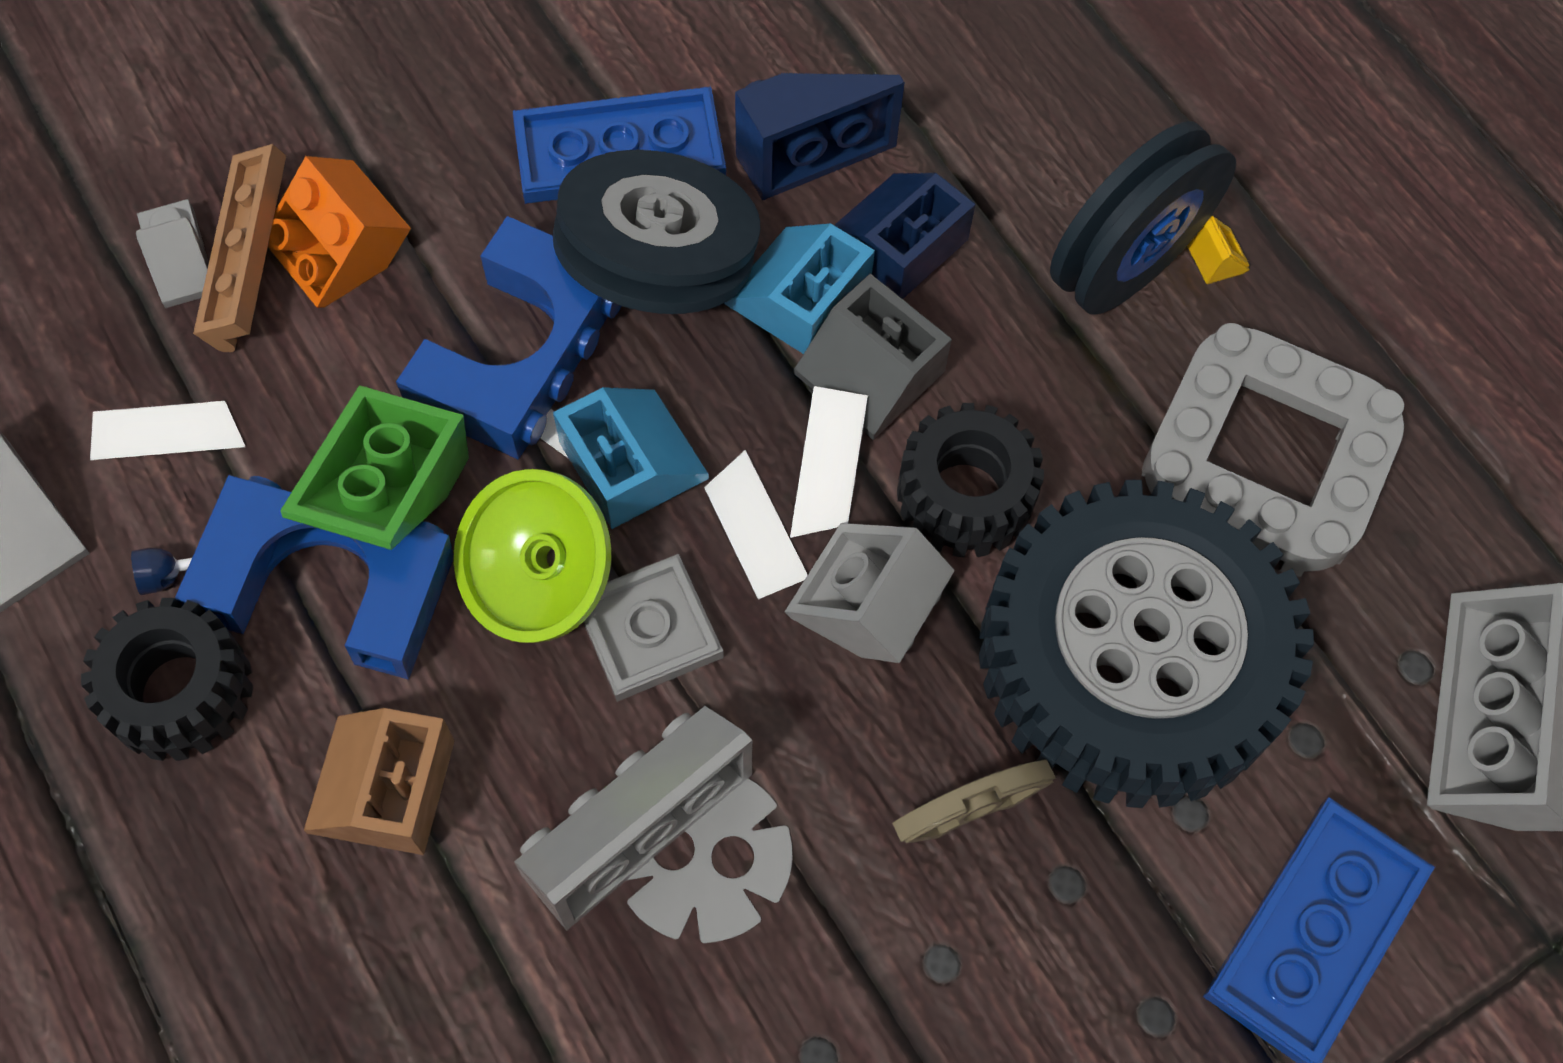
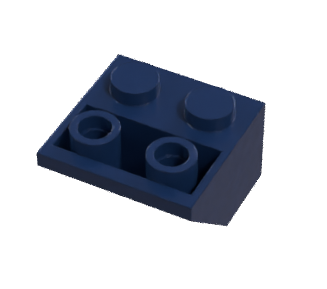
M893 173L834 226L875 250L872 275L903 299L968 241L976 204L937 173Z

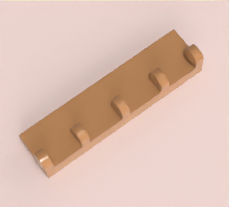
M274 144L232 156L193 332L194 335L221 352H234L237 343L236 337L250 334L287 156Z

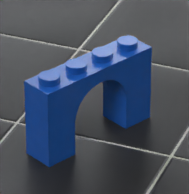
M507 216L480 255L487 284L543 310L554 322L547 341L538 351L519 362L508 365H486L424 339L396 383L402 398L462 414L464 416L466 436L519 460L528 444L534 445L541 438L547 423V413L555 401L561 402L567 396L572 386L574 370L582 358L587 360L593 354L599 341V330L607 317L614 318L617 315L621 305L597 296L580 285L567 273L556 256L552 235Z
M228 475L175 596L180 605L183 606L187 600L198 603L205 612L208 610L213 612L228 630L244 634L267 577L280 561L295 551L311 546L328 545L340 547L357 555L369 568L366 592L345 643L353 664L409 680L454 559L449 535L444 534V531L438 526L422 521L392 550L282 518L280 510L292 492L282 490L277 483L267 478L251 476L249 480Z

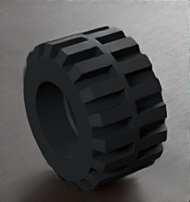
M962 403L960 411L954 412L950 405L940 408L937 420L930 415L926 416L920 421L918 432L912 431L907 439L897 487V501L902 502L900 513L905 522L914 520L913 528H917L924 537L928 535L932 538L931 545L939 552L942 551L945 545L954 548L953 556L965 558L966 551L974 549L976 557L989 555L992 544L1001 551L1010 545L1012 536L1018 537V534L1024 529L1032 516L1044 480V469L1040 468L1043 461L1041 449L1031 448L1035 437L1028 428L1022 431L1017 429L1019 421L1010 413L1005 418L997 416V407L986 405L985 411H978L974 409V403ZM957 465L977 467L993 478L998 486V490L985 496L963 495L950 488L943 481L940 473L947 468Z
M161 598L158 607H154L149 600L136 603L137 612L128 615L124 610L116 614L112 618L117 624L110 631L103 627L98 631L94 638L100 645L97 650L87 649L83 660L91 669V671L81 674V686L89 693V695L84 697L88 709L97 716L96 719L130 750L137 754L144 752L150 759L163 761L167 753L175 761L189 759V750L193 748L204 754L214 749L210 741L219 734L226 740L234 732L229 723L233 718L243 720L248 710L241 699L252 697L253 684L247 678V675L252 674L249 660L243 654L245 651L221 620L210 610L205 612L198 603L187 600L181 606L176 598ZM176 658H196L194 674L190 682L180 693L162 702H143L145 685L158 667Z

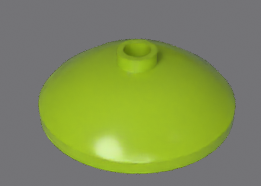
M524 469L514 471L488 484L472 500L465 511L454 545L456 582L461 597L471 614L480 624L495 635L522 643H539L554 640L568 634L583 623L599 603L608 582L611 567L610 535L605 518L595 500L577 482L559 473L546 470ZM553 549L555 561L550 567L547 563V554Z

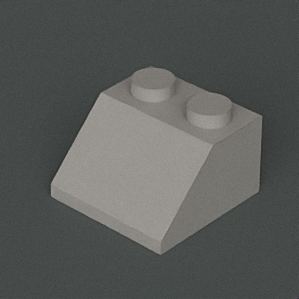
M840 523L788 605L785 613L794 621L861 658L900 663L905 653L913 645L915 636L933 606L941 598L942 591L955 570L917 528Z

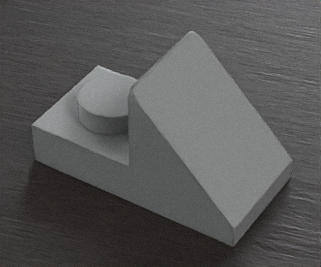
M189 199L137 213L141 229L136 231V237L164 307L169 308L200 299L209 262L195 211Z

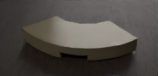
M1047 759L1015 766L948 792L893 822V826L901 842L912 843L937 839L968 822L1018 805L1054 783L1053 780L1056 777Z

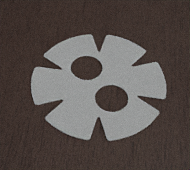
M750 779L745 780L685 831L691 836L695 846L694 855L690 863L678 870H667L658 865L654 858L651 859L628 880L653 876V879L630 897L627 904L648 926L675 940L680 937L694 907L697 910L699 934L702 943L727 940L752 929L761 922V917L743 890L747 889L777 903L786 888L792 867V841L788 826L782 825L752 830L754 826L776 809V802L758 784ZM736 836L746 840L754 852V862L751 869L739 878H727L720 875L712 864L711 857L715 845L726 837Z

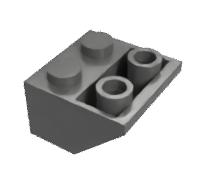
M869 274L832 308L794 368V374L812 389L816 386L868 395L862 431L874 440L945 372L952 339L872 274Z

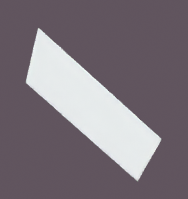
M814 386L790 538L837 528L840 523L848 524L868 395Z
M225 401L93 412L90 460L246 447Z
M744 450L704 488L757 598L760 599L804 581L808 574L746 450Z

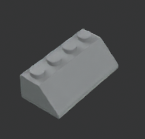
M1563 583L1451 593L1427 806L1432 810L1514 831H1563Z
M706 706L693 716L689 713L680 715L663 731L662 737L664 740L648 753H645L643 750L633 753L617 768L615 772L617 778L600 792L596 788L585 792L570 806L568 810L570 816L552 831L549 827L537 831L520 848L522 855L514 861L524 880L566 931L752 776V739L745 731Z

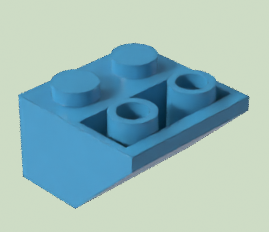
M831 223L786 227L752 266L750 276L743 289L724 304L804 354L832 308L869 274H872L875 250Z
M602 387L553 412L559 443L590 495L599 506L611 529L709 479L708 472L655 390Z

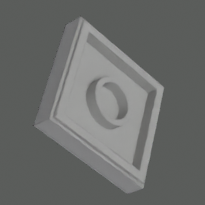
M679 554L607 582L599 603L583 622L617 702L723 658V649Z

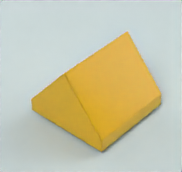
M1214 216L1208 219L1202 229L1187 245L1206 284L1238 276L1250 270V265L1231 228Z

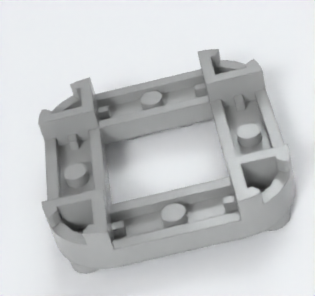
M1227 323L1222 325L1216 333L1206 338L1197 348L1146 455L1141 476H1145L1151 494L1157 482L1163 481L1174 483L1172 499L1183 502L1189 489L1192 488L1206 493L1200 508L1208 512L1214 513L1220 501L1235 508L1228 523L1239 530L1250 519L1262 529L1253 544L1259 550H1262L1274 542L1284 554L1280 559L1283 563L1279 571L1285 572L1293 568L1296 576L1301 577L1305 571H1320L1333 567L1336 564L1340 565L1362 538L1402 441L1404 432L1402 415L1404 402L1398 393L1386 389L1377 381L1265 332L1244 328L1235 323ZM1241 385L1340 428L1335 438L1337 442L1310 506L1207 461Z

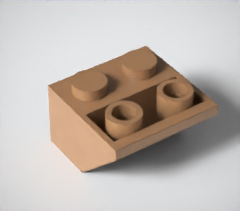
M387 708L338 716L304 831L306 834L424 855L455 742L443 718Z

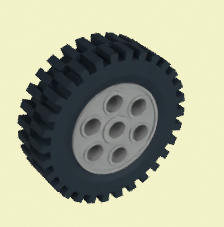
M1125 480L1118 497H1114L1110 482L1101 483L1093 486L1087 503L1078 490L1064 497L1059 512L1052 504L1041 511L1034 528L1030 524L1024 527L1018 534L1014 548L1009 547L1002 561L985 608L986 612L981 623L979 639H984L979 652L980 669L989 668L983 683L987 699L999 696L1000 701L994 715L1002 728L1012 722L1017 725L1018 728L1011 742L1021 754L1032 745H1035L1041 751L1037 761L1047 759L1051 769L1058 764L1069 771L1062 786L1077 793L1084 781L1087 780L1097 784L1093 796L1094 800L1109 804L1118 791L1126 792V807L1143 808L1152 795H1157L1159 808L1175 806L1186 793H1188L1192 802L1206 797L1216 785L1222 789L1234 781L1243 770L1246 771L1292 720L1289 717L1300 706L1306 692L1299 688L1311 676L1313 664L1311 660L1302 659L1314 646L1313 629H1298L1310 615L1307 599L1303 598L1292 601L1288 599L1300 582L1293 568L1277 574L1274 570V567L1284 554L1274 542L1262 550H1259L1253 544L1262 529L1250 519L1239 530L1229 524L1228 520L1235 511V508L1220 501L1214 513L1208 512L1200 508L1206 493L1192 488L1189 489L1183 502L1172 499L1174 483L1158 481L1151 496L1143 495L1142 480ZM1124 574L1135 581L1137 588L1121 586L1114 579L1113 575ZM1178 586L1187 589L1193 595L1195 601L1180 599L1174 594L1171 587ZM1089 613L1099 620L1101 628L1092 629L1085 627L1078 621L1075 614ZM1142 625L1151 628L1157 634L1159 641L1150 642L1144 640L1137 634L1134 626ZM1201 638L1209 641L1215 647L1217 655H1208L1200 651L1195 645L1194 639ZM1107 665L1115 668L1121 674L1123 682L1111 683L1106 681L1098 673L1097 666ZM1165 678L1173 681L1179 687L1181 696L1173 697L1165 694L1159 688L1156 679Z

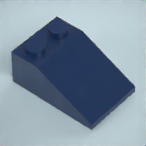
M781 73L766 80L754 81L745 88L735 91L736 157L762 201L896 147L905 84L900 75Z

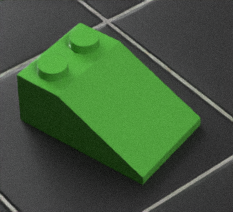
M359 385L281 508L282 518L392 550L448 497L468 461L469 455L464 416Z

